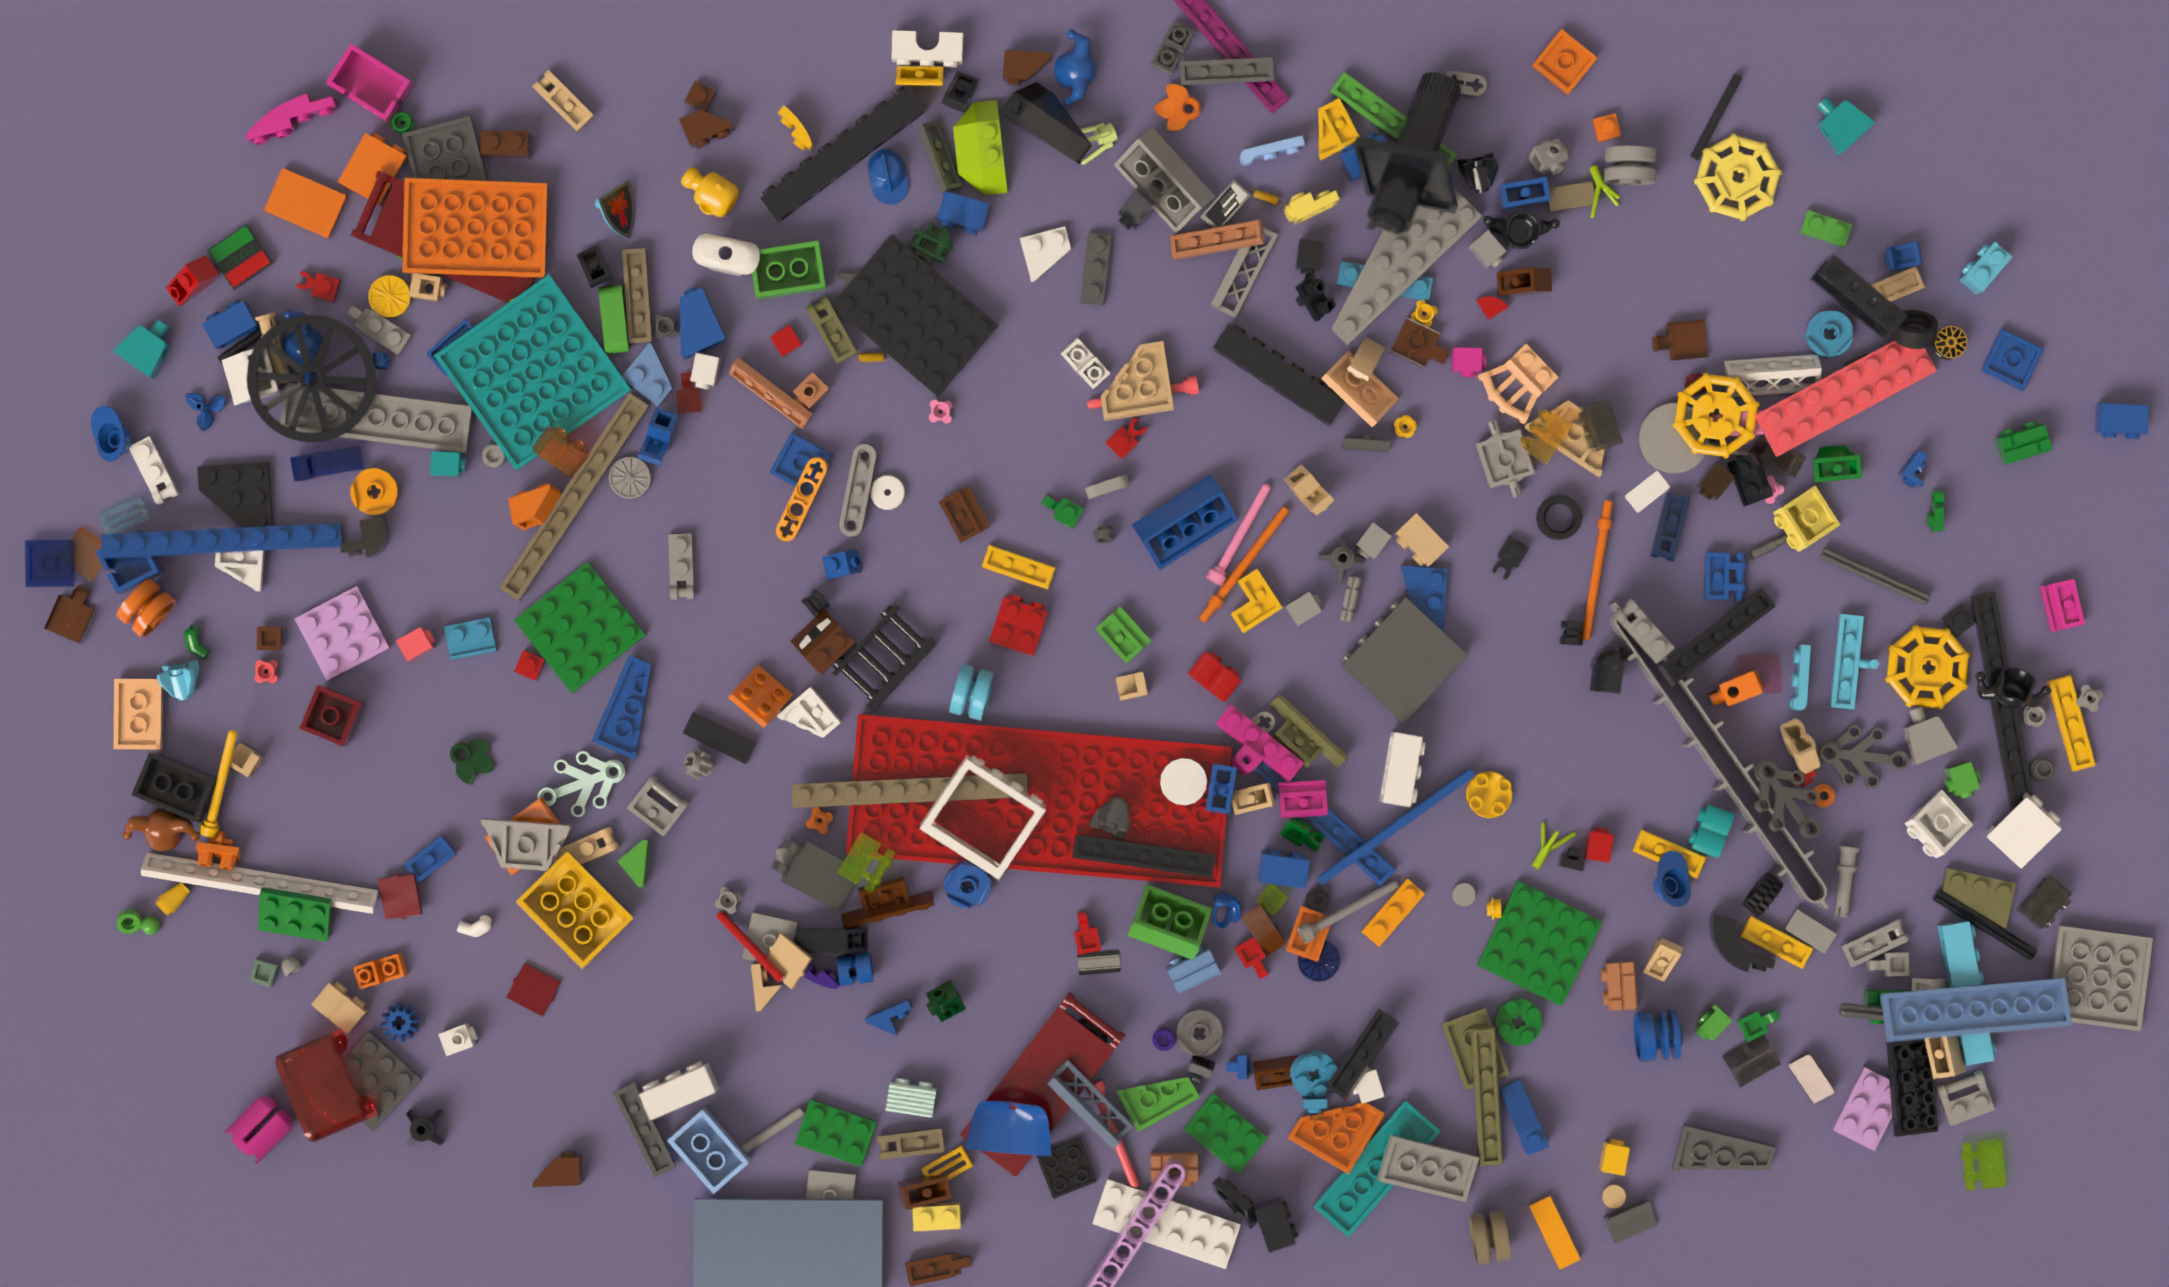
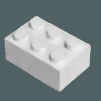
M1391 732L1380 802L1411 807V802H1416L1418 789L1414 788L1415 779H1420L1422 767L1418 765L1419 756H1423L1425 751V742H1422V737Z
M702 1061L688 1066L685 1073L681 1074L680 1070L667 1075L664 1082L659 1083L657 1079L646 1084L639 1096L649 1119H655L715 1093L719 1086L709 1063L702 1064Z

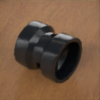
M1561 621V629L1564 632L1560 637V644L1583 646V638L1580 631L1584 629V622Z

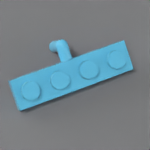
M1839 614L1829 707L1854 710L1859 668L1876 669L1879 666V662L1876 659H1860L1864 616Z

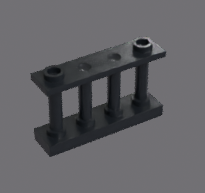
M1835 255L1829 262L1824 261L1810 278L1812 282L1881 339L1888 332L1893 334L1908 316Z
M889 605L881 614L883 619L845 659L840 657L832 666L835 669L832 672L834 676L837 677L842 672L868 696L867 700L869 703L866 706L873 712L938 644L932 637L928 640L925 637L921 638L896 614L900 609L898 605L894 607ZM888 621L892 622L916 645L917 651L912 657L909 654L906 656L880 631ZM872 638L878 641L900 662L901 668L896 674L890 673L864 649ZM856 655L884 679L882 682L886 685L880 691L874 690L848 666Z

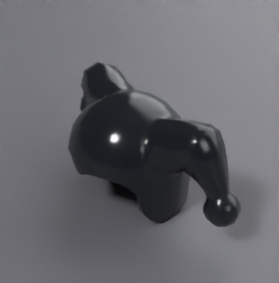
M1528 211L1516 212L1507 219L1493 218L1490 215L1485 216L1483 219L1484 224L1487 225L1491 232L1503 235L1507 244L1517 249H1526L1532 246L1540 235L1546 234L1552 228L1557 229L1560 226L1558 219L1554 218L1551 221L1539 220L1536 215Z
M2005 667L2002 669L1997 682L1991 686L1985 684L1986 674L1979 671L1975 675L1978 680L1977 693L1981 699L1998 700L2000 704L2011 709L2023 706L2038 707L2044 697L2051 693V688L2044 685L2039 693L2033 694L2036 679L2025 670L2015 667Z

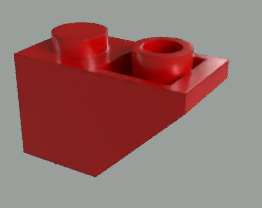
M206 255L186 264L168 284L166 289L180 307L207 288L219 273Z

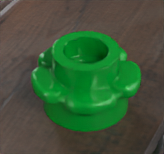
M397 112L391 121L392 129L401 135L411 131L414 127L412 115L408 112Z

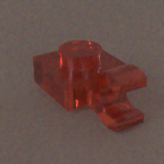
M690 372L681 373L683 390H676L678 414L702 412L700 388L693 389L692 382L690 381Z

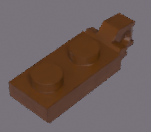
M947 1253L905 1262L909 1285L915 1286L956 1277V1275L961 1274V1268L972 1266L971 1256L958 1258L957 1253Z

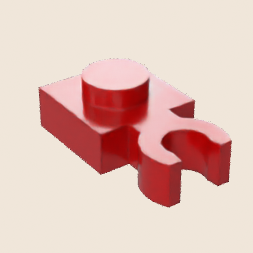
M300 272V275L307 278V283L304 285L297 283L296 287L301 290L311 288V296L335 302L341 280L317 273L314 279L309 273Z
M1137 418L1131 420L1127 431L1121 426L1105 443L1121 459L1138 444L1134 437L1143 435L1147 430L1146 426L1140 431L1134 429V424L1138 421Z

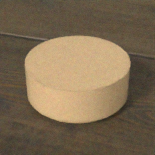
M1611 1184L1603 1189L1602 1201L1609 1208L1616 1209L1625 1203L1626 1193L1619 1185Z

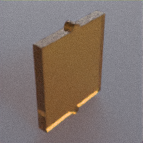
M79 527L72 539L67 541L68 545L58 559L93 582L103 568L95 552L101 549V540L84 528Z

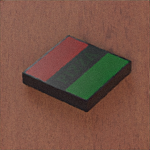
M247 224L207 250L234 290L273 265V262Z

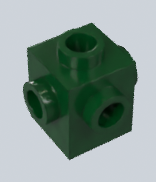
M951 980L926 993L929 1000L926 1006L932 1016H938L941 1023L966 1009Z

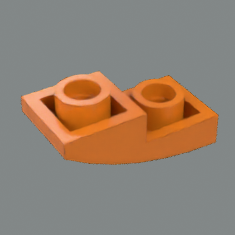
M402 952L353 967L359 990L408 975Z

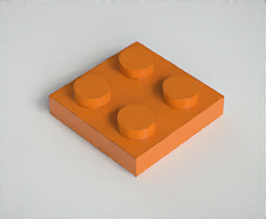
M1561 29L1531 67L1568 96L1597 60V57Z

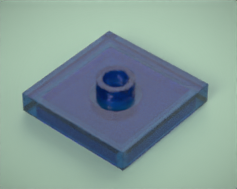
M25 540L26 587H74V540Z

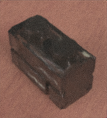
M1609 398L1580 408L1581 412L1578 413V419L1582 427L1586 426L1588 435H1585V440L1589 449L1593 448L1595 453L1623 443Z
M2046 875L2017 908V911L2036 928H2048L2056 919L2054 917L2055 913L2059 909L2061 911L2070 904L2071 900L2069 897L2072 893L2052 875Z

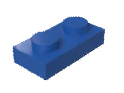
M440 836L404 865L411 874H415L416 881L420 883L454 857L456 852L446 839Z

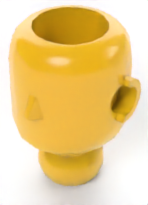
M690 167L681 180L683 187L691 188L695 191L694 201L699 205L700 210L707 215L712 214L716 217H725L739 197L738 187L724 178V176L715 172H710L704 177L697 168Z

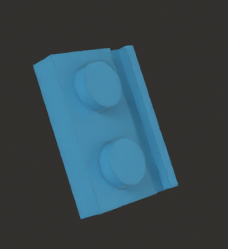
M491 618L444 626L450 660L497 651Z

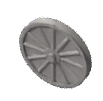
M635 457L619 459L613 464L609 472V484L612 490L618 496L625 499H635L642 496L648 490L651 483V473L648 466L642 460Z

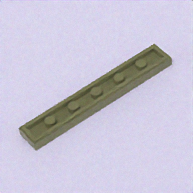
M1494 1025L1470 1027L1479 1166L1503 1164L1495 1027Z

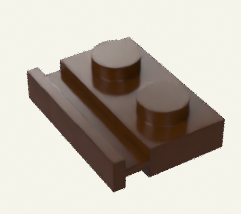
M969 486L939 501L961 543L991 527Z

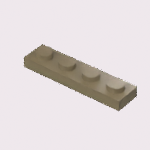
M646 249L622 250L628 343H651L653 339Z

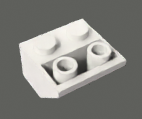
M266 347L260 357L257 372L275 373L268 348ZM253 349L222 360L235 406L251 402L247 388V368ZM256 379L260 399L281 394L277 380Z

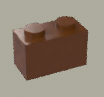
M481 130L480 154L484 158H531L532 135L528 131Z

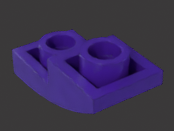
M809 963L804 971L805 975L803 977L818 985L837 989L840 986L838 982L839 977L831 969L828 971L823 969L816 975L814 973L816 968Z

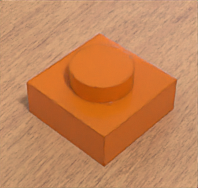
M1616 113L1592 119L1597 143L1621 137Z

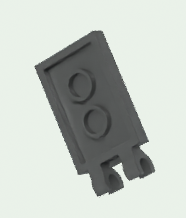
M787 839L783 848L795 854L788 866L775 859L771 868L783 875L781 878L783 883L840 911L862 870L804 839L801 845Z

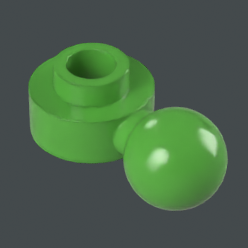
M133 909L122 910L117 916V928L125 934L135 933L139 928L148 935H154L160 930L161 924L156 917L149 916L141 919L140 914Z

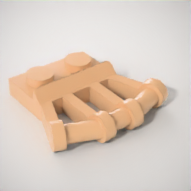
M1527 344L1504 365L1478 375L1479 380H1482L1489 396L1488 399L1491 402L1494 401L1500 407L1499 411L1502 414L1506 413L1519 419V422L1524 425L1536 399L1559 378ZM1508 370L1512 375L1495 389L1491 376ZM1517 379L1523 387L1506 401L1500 393ZM1528 390L1531 396L1524 411L1513 407L1512 405Z

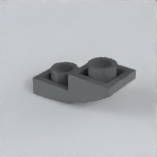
M1173 21L1150 66L1172 76L1194 31Z

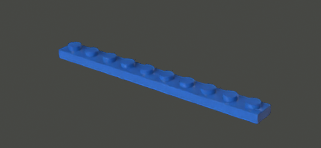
M341 523L101 534L102 559L342 547Z

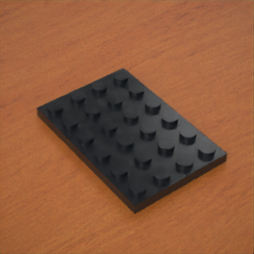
M893 234L887 238L831 305L937 397L941 395L999 326Z

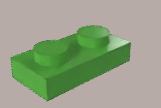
M1807 210L1799 233L1844 248L1853 224Z

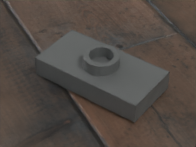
M1360 435V439H1342L1343 449L1388 452L1391 441L1374 440V436Z

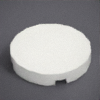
M1181 758L1172 761L1164 768L1161 774L1160 785L1162 792L1168 800L1175 804L1188 805L1195 803L1203 796L1207 786L1205 771L1198 763L1191 759Z

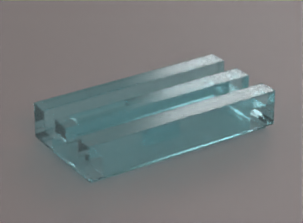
M140 496L99 514L98 517L105 534H116L151 519L147 506L143 502V497ZM139 504V508L106 522V517ZM141 512L143 513V516H140L134 520L117 526L111 530L109 529V526L113 524H116Z

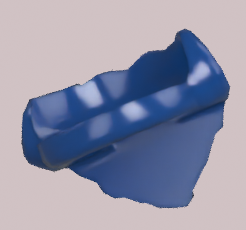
M1224 892L1214 895L1215 907L1212 913L1214 925L1218 928H1225L1230 922H1238L1241 919L1240 901L1236 897ZM1223 906L1227 908L1224 920L1219 923L1217 911L1219 907Z

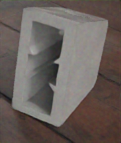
M1922 706L1909 711L1913 724L1904 727V734L1912 765L1920 764L1957 749V745L1939 716L1927 718Z

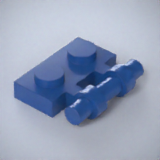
M1705 553L1704 600H1729V591H1735V600L1744 601V591H1747V584H1744L1745 570H1747L1744 553H1736L1735 562H1730V553ZM1729 570H1735V584L1729 583Z

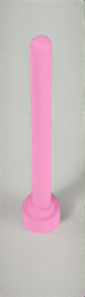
M1269 484L1262 485L1217 567L1214 566L1213 570L1210 569L1206 575V578L1219 586H1222L1225 582V570L1271 490Z

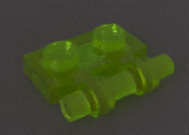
M861 832L837 873L857 885L862 878L867 879L868 883L864 889L873 893L875 887L881 884V877L887 867H891L893 863L891 860L896 853L888 848L884 856L877 853L882 844ZM873 859H875L879 864L873 874L867 872V869Z
M2002 1139L1977 1141L1978 1150L1972 1151L1971 1142L1962 1143L1963 1152L1960 1153L1961 1160H1964L1965 1173H1963V1181H1966V1190H1976V1180H1981V1188L1983 1189L2007 1187ZM1973 1159H1979V1172H1974Z

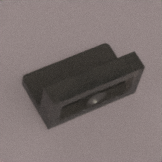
M1764 1035L1749 1042L1746 1041L1722 1056L1740 1088L1781 1064L1775 1050Z

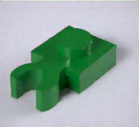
M1944 491L1931 492L1932 508H1930V513L1928 512L1926 516V525L1930 527V532L1944 531Z

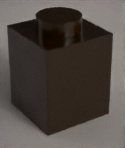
M1716 462L1697 484V487L1701 489L1699 493L1708 500L1712 498L1717 500L1735 476Z

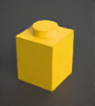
M1611 1139L1610 1142L1604 1141L1599 1165L1600 1171L1625 1176L1630 1148L1624 1145L1625 1141Z

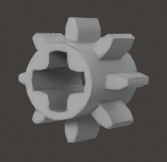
M697 749L696 753H689L684 760V767L687 769L686 774L698 780H701L702 776H708L713 769V762L710 760L712 756L700 749Z

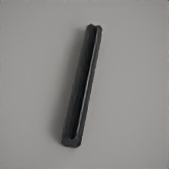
M1938 890L1934 894L1933 900L1966 921H1970L1972 925L2025 958L2032 960L2035 957L2037 949L1944 891Z

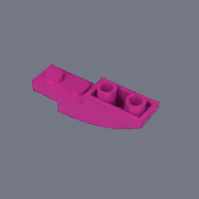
M308 94L293 98L263 116L246 134V139L250 143L260 145L267 143L268 138L277 136L278 139L291 135L290 132L296 131L294 121L303 123L310 121L311 116L319 114L320 117L331 115L333 110L339 109L337 101L331 96L312 102V98Z

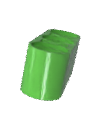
M623 284L600 286L599 301L605 353L630 352Z

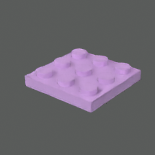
M358 586L295 618L327 681L390 649Z

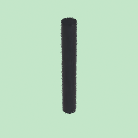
M260 327L219 355L217 358L223 365L222 360L239 354L259 340L262 336Z

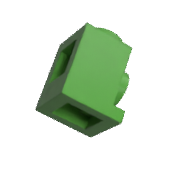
M1712 1003L1709 1006L1712 1010L1710 1012L1705 1011L1698 1018L1699 1024L1694 1030L1703 1040L1708 1038L1713 1041L1732 1022L1718 1006Z

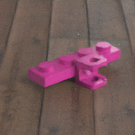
M1231 704L1215 723L1242 745L1233 757L1231 764L1243 775L1251 773L1262 761L1286 781L1290 782L1304 764L1303 761ZM1243 758L1248 761V764L1243 762Z

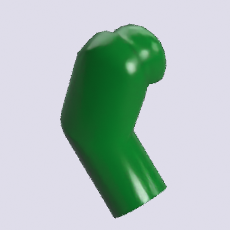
M191 625L184 632L186 647L204 660L210 653V650L198 641L200 629L195 625Z

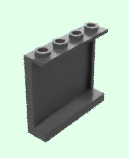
M1406 597L1402 601L1398 598L1389 607L1391 613L1386 618L1382 615L1373 624L1376 629L1370 635L1366 632L1357 641L1360 646L1354 652L1350 649L1341 659L1344 662L1341 667L1385 706L1402 724L1412 716L1468 656Z

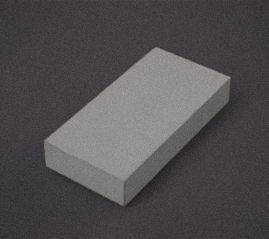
M1795 909L1784 927L1786 931L1823 954L1826 953L1837 935L1798 909Z

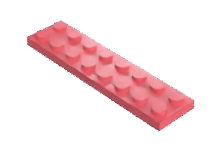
M1893 341L1756 414V420L1777 457L1931 375L1937 370L1925 348L1911 349Z

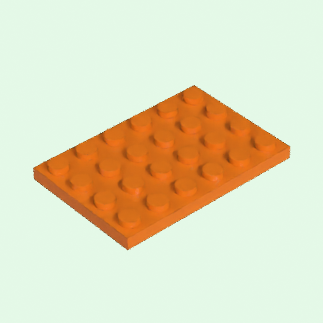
M404 178L402 273L545 278L547 183Z

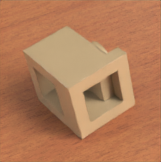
M413 273L409 296L414 299L440 302V297H445L447 285L443 283L441 277ZM433 285V292L427 293L426 287Z

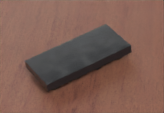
M1925 1039L1886 1042L1894 1136L1901 1137L1938 1132L1935 1085Z

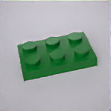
M262 887L259 897L258 930L328 942L330 937L332 898Z
M1214 1093L1210 1095L1183 1128L1237 1174L1240 1173L1268 1138Z
M810 1099L795 1144L862 1167L877 1121Z

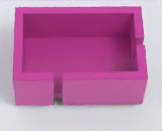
M351 43L326 81V84L350 98L353 102L388 124L391 123L401 107L398 104L399 100L404 103L414 87L410 80Z

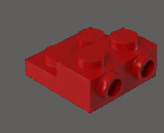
M1012 594L1009 595V598L1003 597L989 642L1034 656L1048 611L1044 610V605L1032 602L1031 606L1022 603L1023 598Z

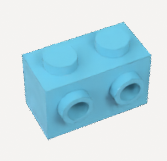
M1996 242L1989 245L1984 244L1977 252L1979 257L1974 263L1970 261L1961 271L1963 275L1959 281L1976 295L1982 293L2012 259V256Z

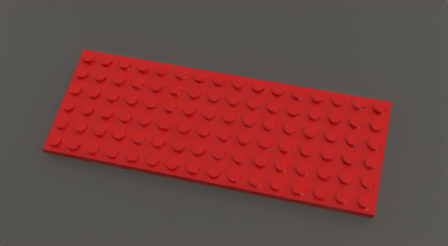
M858 714L852 781L952 777L966 755L982 759L985 762L984 766L990 770L995 768L1003 774L1027 773L1028 794L1038 795V798L1044 801L1043 804L1046 805V811L1006 869L1220 887L1226 814L1206 811L1205 807L1212 764L1231 766L1232 747ZM1181 758L1191 759L1198 763L1205 771L1207 786L1203 796L1195 803L1188 805H1179L1168 800L1162 792L1160 785L1161 774L1164 768L1172 761ZM968 769L964 776L979 775ZM1114 796L1125 799L1127 801L1126 804L1130 807L1131 825L1128 832L1125 833L1123 840L1118 839L1113 833L1102 828L1090 826L1096 810L1108 798H1114ZM1015 798L952 800L945 803L934 819V822L1000 864L1035 811ZM935 801L850 805L846 855L957 864L963 860L971 862L920 829L921 822ZM1075 834L1215 854L1212 878L1072 858Z

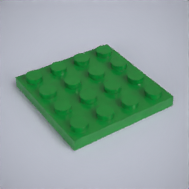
M586 562L514 619L571 693L576 692L646 636L589 562Z
M1517 881L1501 913V918L1498 919L1480 956L1477 966L1562 1006L1602 921Z

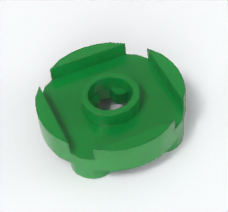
M1522 998L1511 999L1502 1004L1495 1015L1494 1022L1498 1034L1505 1042L1511 1045L1522 1046L1532 1043L1538 1037L1542 1028L1540 1011L1533 1003ZM1518 1015H1520L1525 1024L1516 1029L1512 1020L1513 1018L1517 1019Z

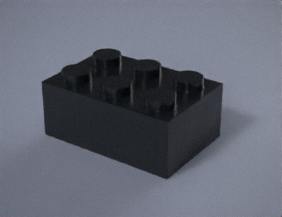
M156 751L149 752L132 796L194 822H202L212 800L217 777Z

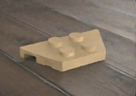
M1569 400L1524 426L1526 430L1599 478L1601 476L1608 426Z

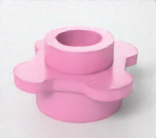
M932 400L930 402L931 414L929 415V420L932 423L936 421H943L945 424L950 423L952 420L950 416V410L953 407L950 401L938 402L937 400ZM940 409L943 410L942 414L938 413Z
M1767 476L1773 496L1765 499L1768 504H1772L1779 494H1783L1784 487L1778 485L1773 476Z

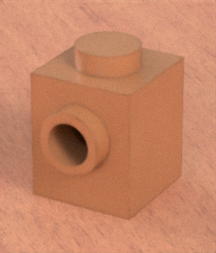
M812 372L793 391L796 395L794 400L804 408L807 406L811 410L830 389Z

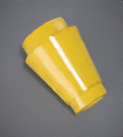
M180 882L158 896L159 899L155 904L169 916L171 913L174 914L190 891Z

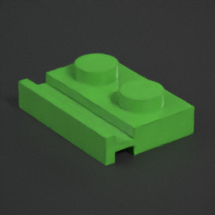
M1121 606L1095 628L1125 663H1128L1151 642Z

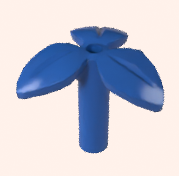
M188 393L185 395L189 407L201 412L197 417V425L201 431L207 430L213 423L214 419L210 411L220 412L226 404V398L221 395L212 396L208 404L205 403L204 397L198 393Z

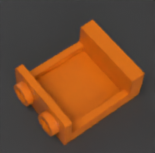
M374 132L372 136L365 133L338 182L369 199L377 180L375 177L377 171L396 178L404 162L409 160L404 155L406 150L396 144H393L392 147L384 143L386 139ZM385 183L377 205L384 206L385 196L392 184Z

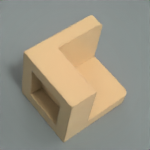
M1143 672L1116 678L1120 701L1148 695Z
M239 743L233 752L230 767L246 777H252L264 757L246 745Z

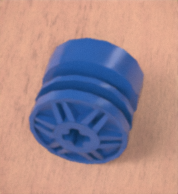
M1663 1010L1659 1011L1658 1021L1655 1022L1650 1011L1635 1012L1633 1021L1634 1041L1638 1061H1655L1657 1050H1660L1664 1060H1668L1669 1049L1673 1059H1680L1683 1038L1681 1023L1679 1022L1676 1010H1669L1667 1019Z

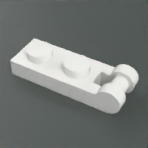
M149 436L131 445L129 450L151 491L155 503L160 505L165 502V499L178 496L177 487L152 438ZM165 483L166 489L160 491L158 485Z

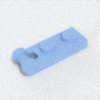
M1303 135L1245 149L1240 154V163L1244 166H1249L1255 159L1264 157V161L1278 158L1277 154L1287 152V155L1301 152L1300 148H1304L1305 145Z

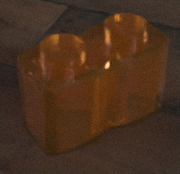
M549 425L532 448L539 457L572 478L589 456L585 450L587 447L578 439L573 441L567 438L568 433L557 426L555 429Z

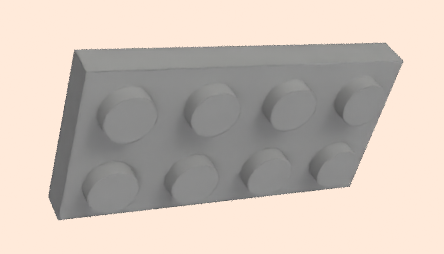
M1390 1134L1377 1180L1466 1202L1479 1157Z

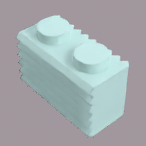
M895 1078V1081H890L885 1111L932 1118L937 1088L932 1087L933 1083L919 1081L918 1085L909 1084V1079Z

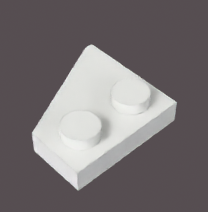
M1065 226L1020 238L1031 283L1035 282L1071 250Z
M265 551L216 553L215 567L245 583L255 591L262 592Z

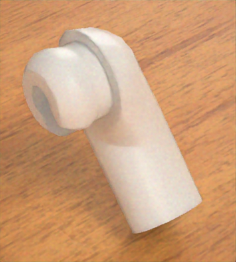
M482 915L480 920L474 924L460 921L457 932L472 937H479L490 930L492 919L487 915Z

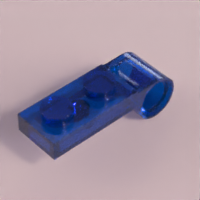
M360 446L290 458L294 482L364 469Z

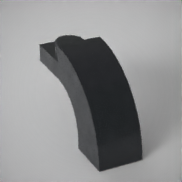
M1714 914L1710 915L1709 929L1713 945L1726 962L1746 972L1749 970L1750 963L1753 964V969L1766 972V968H1774V959L1749 953L1739 945L1735 935L1737 920Z

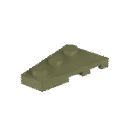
M1949 868L1945 869L1941 887L1942 891L2003 929L2007 928L2016 883Z

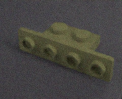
M1279 694L1270 703V706L1286 720L1273 737L1303 761L1305 767L1311 765L1320 753L1337 768L1348 759L1343 749L1331 742L1322 730L1317 729L1305 714L1300 713L1289 699Z

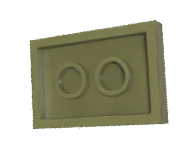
M1485 1007L1441 1023L1465 1090L1474 1088L1470 1027L1492 1026ZM1496 1038L1499 1079L1510 1075Z

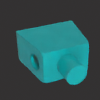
M1826 97L1817 106L1826 116L1818 123V127L1838 156L1875 124L1872 119L1847 100H1844L1836 107Z
M157 320L150 330L143 325H138L113 352L148 377L155 379L171 346L162 339L170 327L160 320Z

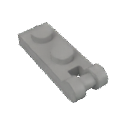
M668 534L670 599L678 600V597L694 599L692 534ZM678 581H686V588H678Z
M1629 599L1625 603L1626 606L1620 611L1617 610L1613 616L1657 664L1674 649V646L1640 610L1638 605L1632 599ZM1633 613L1637 618L1630 623L1627 617Z
M1895 919L1884 926L1841 945L1850 967L1859 965L1908 942L1910 938L1908 933H1904L1901 919ZM1893 930L1896 938L1891 940L1888 932Z

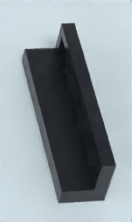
M1378 1009L1326 1087L1347 1101L1399 1025V1022L1381 1009Z

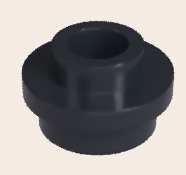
M1314 888L1308 892L1306 904L1311 910L1323 911L1329 904V895L1321 888ZM1317 895L1322 897L1320 904H1315L1313 901Z

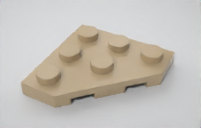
M1164 341L1140 344L1129 362L1117 374L1110 387L1101 395L1104 421L1174 410Z

